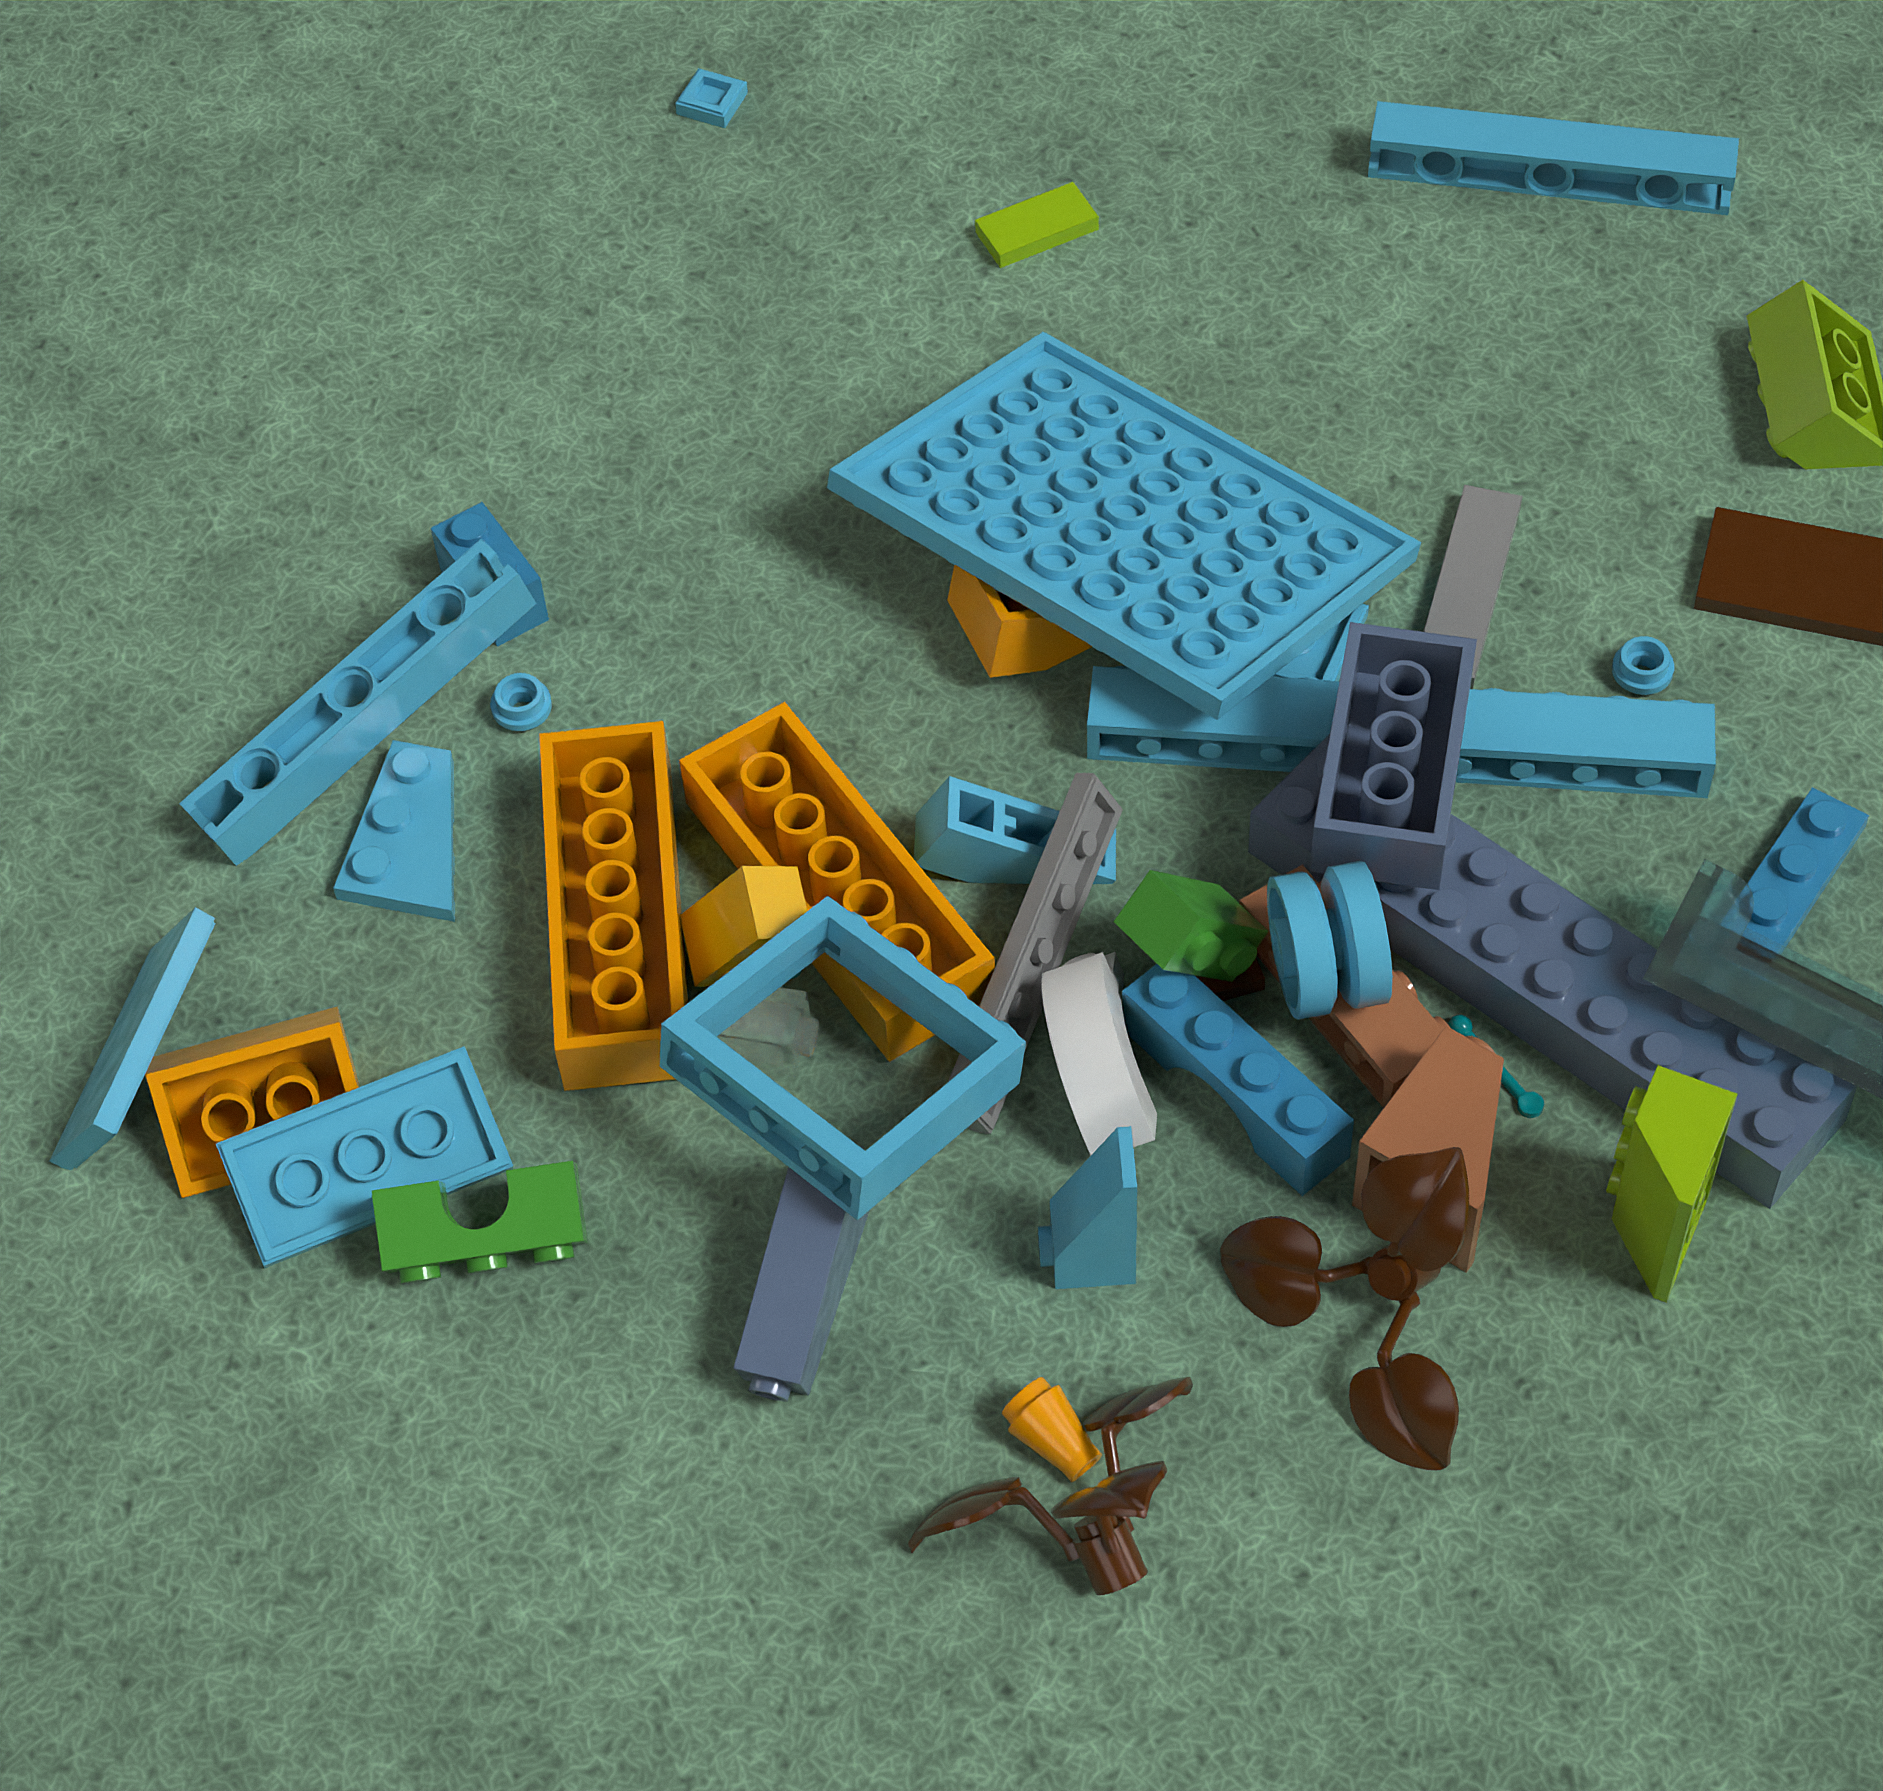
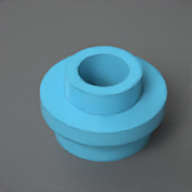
M1648 636L1632 638L1616 652L1613 658V677L1622 688L1629 692L1640 695L1655 694L1665 689L1673 678V658L1665 644L1658 639ZM1642 665L1650 668L1651 670H1641L1636 668L1635 666Z
M515 673L506 676L497 684L491 697L490 706L492 715L500 726L512 731H526L539 726L548 718L552 709V701L549 690L536 677L526 673ZM519 702L529 703L525 706L513 707L515 704Z

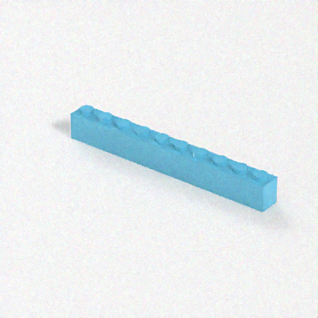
M1093 666L1087 720V759L1291 772L1330 734L1339 681L1319 680L1313 677H1271L1220 719L1216 720L1154 682L1145 679L1127 666ZM1497 688L1484 690L1470 689L1456 782L1708 798L1716 765L1715 704L1692 703L1687 700L1629 699L1624 696H1576L1561 692L1545 694L1510 692Z

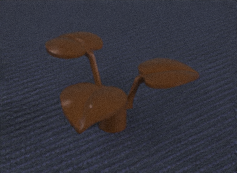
M1459 1147L1427 1153L1399 1155L1382 1162L1368 1174L1361 1193L1363 1216L1373 1234L1380 1239L1390 1242L1389 1245L1377 1251L1372 1257L1368 1256L1359 1262L1332 1269H1318L1322 1256V1246L1319 1237L1304 1223L1283 1216L1262 1217L1239 1226L1226 1237L1220 1248L1222 1267L1241 1302L1254 1315L1274 1326H1295L1310 1318L1316 1312L1321 1300L1318 1282L1330 1283L1360 1274H1367L1369 1283L1377 1294L1389 1300L1399 1301L1400 1306L1377 1352V1361L1380 1367L1362 1369L1353 1376L1350 1382V1408L1361 1433L1380 1452L1402 1464L1435 1471L1442 1470L1451 1463V1447L1459 1418V1406L1455 1388L1443 1368L1428 1357L1415 1353H1406L1392 1360V1351L1411 1311L1420 1305L1417 1291L1438 1277L1441 1267L1455 1258L1465 1239L1469 1216V1185L1464 1156Z
M1190 1376L1171 1379L1157 1385L1144 1386L1123 1393L1095 1410L1085 1419L1083 1424L1087 1432L1101 1429L1108 1477L1100 1481L1095 1487L1080 1490L1061 1500L1050 1510L1052 1516L1027 1488L1021 1487L1022 1483L1019 1477L989 1481L963 1490L935 1508L921 1522L909 1540L908 1546L911 1553L915 1551L925 1537L972 1524L1007 1505H1022L1031 1512L1062 1546L1068 1561L1081 1559L1096 1595L1110 1594L1136 1583L1148 1573V1570L1131 1534L1134 1527L1129 1517L1146 1518L1152 1494L1165 1477L1167 1467L1164 1461H1155L1121 1471L1116 1438L1128 1422L1137 1421L1151 1415L1178 1395L1190 1394L1193 1387ZM1086 1516L1074 1524L1078 1535L1074 1539L1055 1520Z

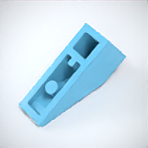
M949 776L916 813L914 860L923 869L968 883L1030 884L1060 811ZM1116 829L1093 884H1113L1116 881Z
M1131 1126L1117 1127L1050 1199V1226H1038L1040 1267L1053 1266L1055 1289L1136 1284L1137 1179Z

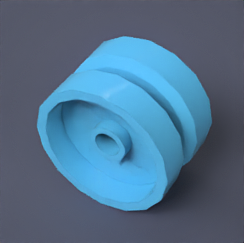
M1356 861L1328 866L1321 882L1320 891L1315 881L1303 871L1269 877L1267 884V910L1271 944L1281 988L1292 1016L1299 1020L1330 1014L1337 998V987L1343 999L1355 1009L1389 1003L1392 996L1393 979L1390 945L1379 893L1366 863Z

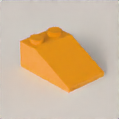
M954 565L947 601L990 678L1045 671L1092 647L1085 641L1058 625L1047 621L1041 615Z

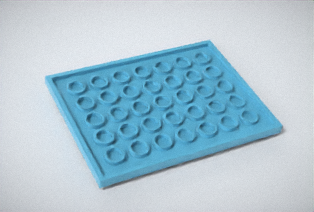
M1041 332L832 467L829 471L827 489L851 502L857 508L866 511L898 530L904 536L920 543L945 558L951 564L962 568L994 587L1000 593L1016 600L1041 615L1047 621L1058 625L1090 644L1096 650L1105 653L1137 672L1145 679L1154 682L1216 720L1220 719L1412 565L1417 559L1421 542L1045 332Z

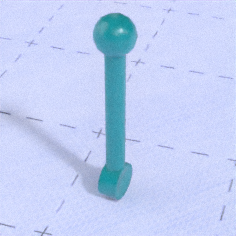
M1455 1015L1448 1021L1450 1028L1464 1036L1477 1037L1472 1032L1471 1020L1465 1015ZM1503 1066L1501 1084L1518 1101L1517 1109L1519 1113L1527 1118L1538 1117L1544 1108L1542 1096L1533 1091L1526 1092Z

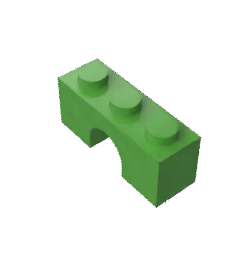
M572 1160L506 1170L509 1192L507 1207L495 1223L481 1229H467L455 1221L449 1210L446 1185L439 1180L371 1190L382 1271L388 1273L399 1271L401 1283H411L441 1278L440 1265L466 1261L468 1273H478L508 1268L506 1255L533 1251L534 1263L574 1258L573 1245L588 1243L577 1164Z

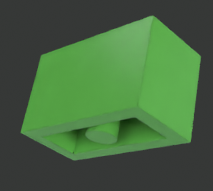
M1149 870L1113 921L1163 970L1233 982L1236 976L1250 967L1256 958L1257 947L1269 932L1219 884Z

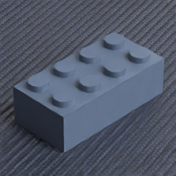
M1350 622L1313 828L1310 872L1325 874L1328 866L1362 861L1368 866L1374 881L1439 890L1477 639Z

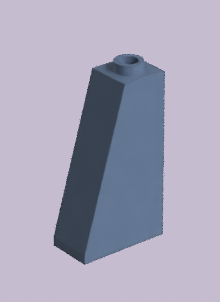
M789 1167L733 1368L743 1380L750 1381L749 1392L782 1402H788L791 1391L805 1395L810 1394L869 1214L868 1211L859 1220H856Z

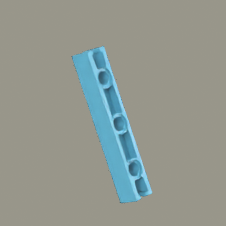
M1377 101L1370 144L1371 157L1368 177L1728 215L1731 191H1733L1736 177L1739 138Z
M480 539L179 803L236 866L259 850L537 604L519 574L509 564L503 567L496 552L484 540Z

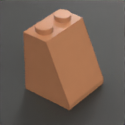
M1445 1026L1360 1139L1352 1206L1362 1211L1361 1193L1363 1184L1368 1174L1382 1162L1399 1155L1427 1153L1451 1147L1461 1148L1469 1185V1216L1464 1242L1458 1254L1449 1263L1467 1273L1474 1263L1484 1207L1504 1058L1497 1055L1483 1040L1474 1036H1464Z

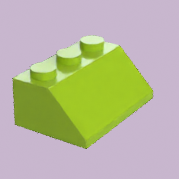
M1804 280L1799 281L1748 314L1747 321L1751 335L1748 348L1753 360L1757 364L1760 379L1757 392L1760 400L1766 407L1770 426L1766 431V435L1773 450L1782 458L1789 457L1805 470L1883 466V380L1871 331Z
M1659 1065L1656 1067L1648 1089L1635 1086L1622 1119L1624 1129L1614 1154L1616 1163L1612 1170L1606 1193L1617 1196L1611 1219L1653 1298L1667 1303L1710 1195L1738 1094Z

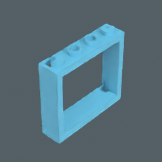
M826 896L661 1023L659 1066L853 1218L859 1220L1020 1083L1026 1041L1018 1036L1008 1023L995 1019L969 1000L959 987L946 983L920 964L910 951L897 947L871 928L859 914L848 911L832 898ZM824 952L972 1062L866 1151L717 1037Z

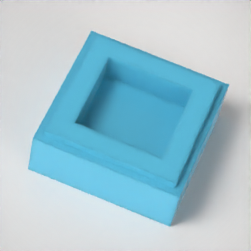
M698 68L675 103L676 113L680 116L726 128L748 93L747 82Z

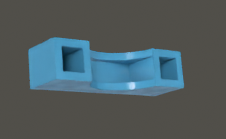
M1156 964L1122 990V1011L1127 1034L1166 1071L1175 1067L1183 1068L1208 1083L1236 1114L1251 1140L1254 1152L1301 1196H1304L1350 1158L1354 1119L1196 976L1163 970Z

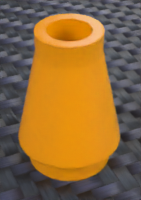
M1039 1377L1024 1387L1010 1400L1002 1411V1415L1011 1424L1008 1432L1063 1472L1070 1482L1076 1481L1102 1457V1453L1092 1443L1060 1385L1052 1387L1044 1377Z

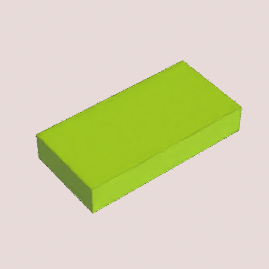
M1074 182L975 219V233L1000 268L1099 230V216Z

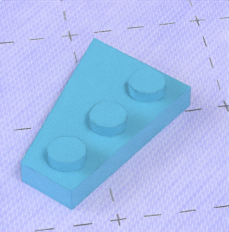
M396 740L392 741L333 887L337 900L455 922V857L453 852L454 761L451 750Z

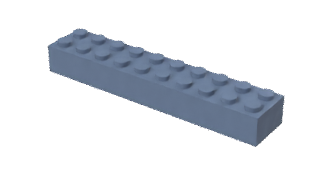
M1330 734L1250 813L1248 852L1281 875L1303 864L1318 883L1322 881L1324 874L1310 872L1313 828ZM1451 814L1439 890L1374 881L1384 913L1390 950L1624 1110H1626L1635 1086L1648 1089L1657 1065L1737 1093L1716 1173L1770 1209L1845 1123L1858 1086L1857 1081L1456 816Z

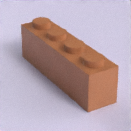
M1303 864L1286 873L1306 872L1315 881L1320 891L1321 882L1318 883ZM1267 885L1240 899L1239 904L1269 931L1257 947V956L1280 983L1271 944L1267 910ZM1392 970V996L1389 1003L1355 1009L1343 999L1337 987V998L1331 1013L1309 1018L1383 1108L1394 1096L1445 1026L1450 1028L1441 1017L1431 1016L1418 1000L1412 982L1399 970L1395 972Z

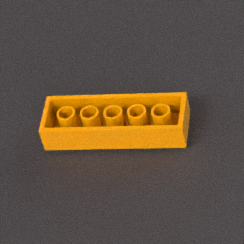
M785 702L679 760L686 804L737 869L742 866H797L807 911L826 896H829L848 911L855 912L863 917L871 928L894 945L910 951L920 964L946 983L959 987L969 1000L980 1006L995 969L994 956ZM825 952L812 962L813 966L889 1062L935 1036L934 1033Z
M664 721L540 733L554 1048L564 1091L674 1080V1077L659 1066L661 1023L688 1003L683 929L680 919L682 912L672 774Z

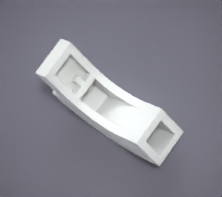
M1103 952L1077 956L1061 967L1042 973L1041 980L1044 1013L1055 1060L1071 1109L1090 1156L1117 1127L1131 1126L1133 1147L1154 1141L1156 1134L1157 1112L1136 1063L1124 1022L1122 990L1125 974L1116 952L1105 956Z

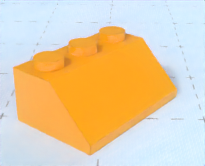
M338 1006L154 1056L145 1073L181 1198L232 1185L216 1143L360 1087Z

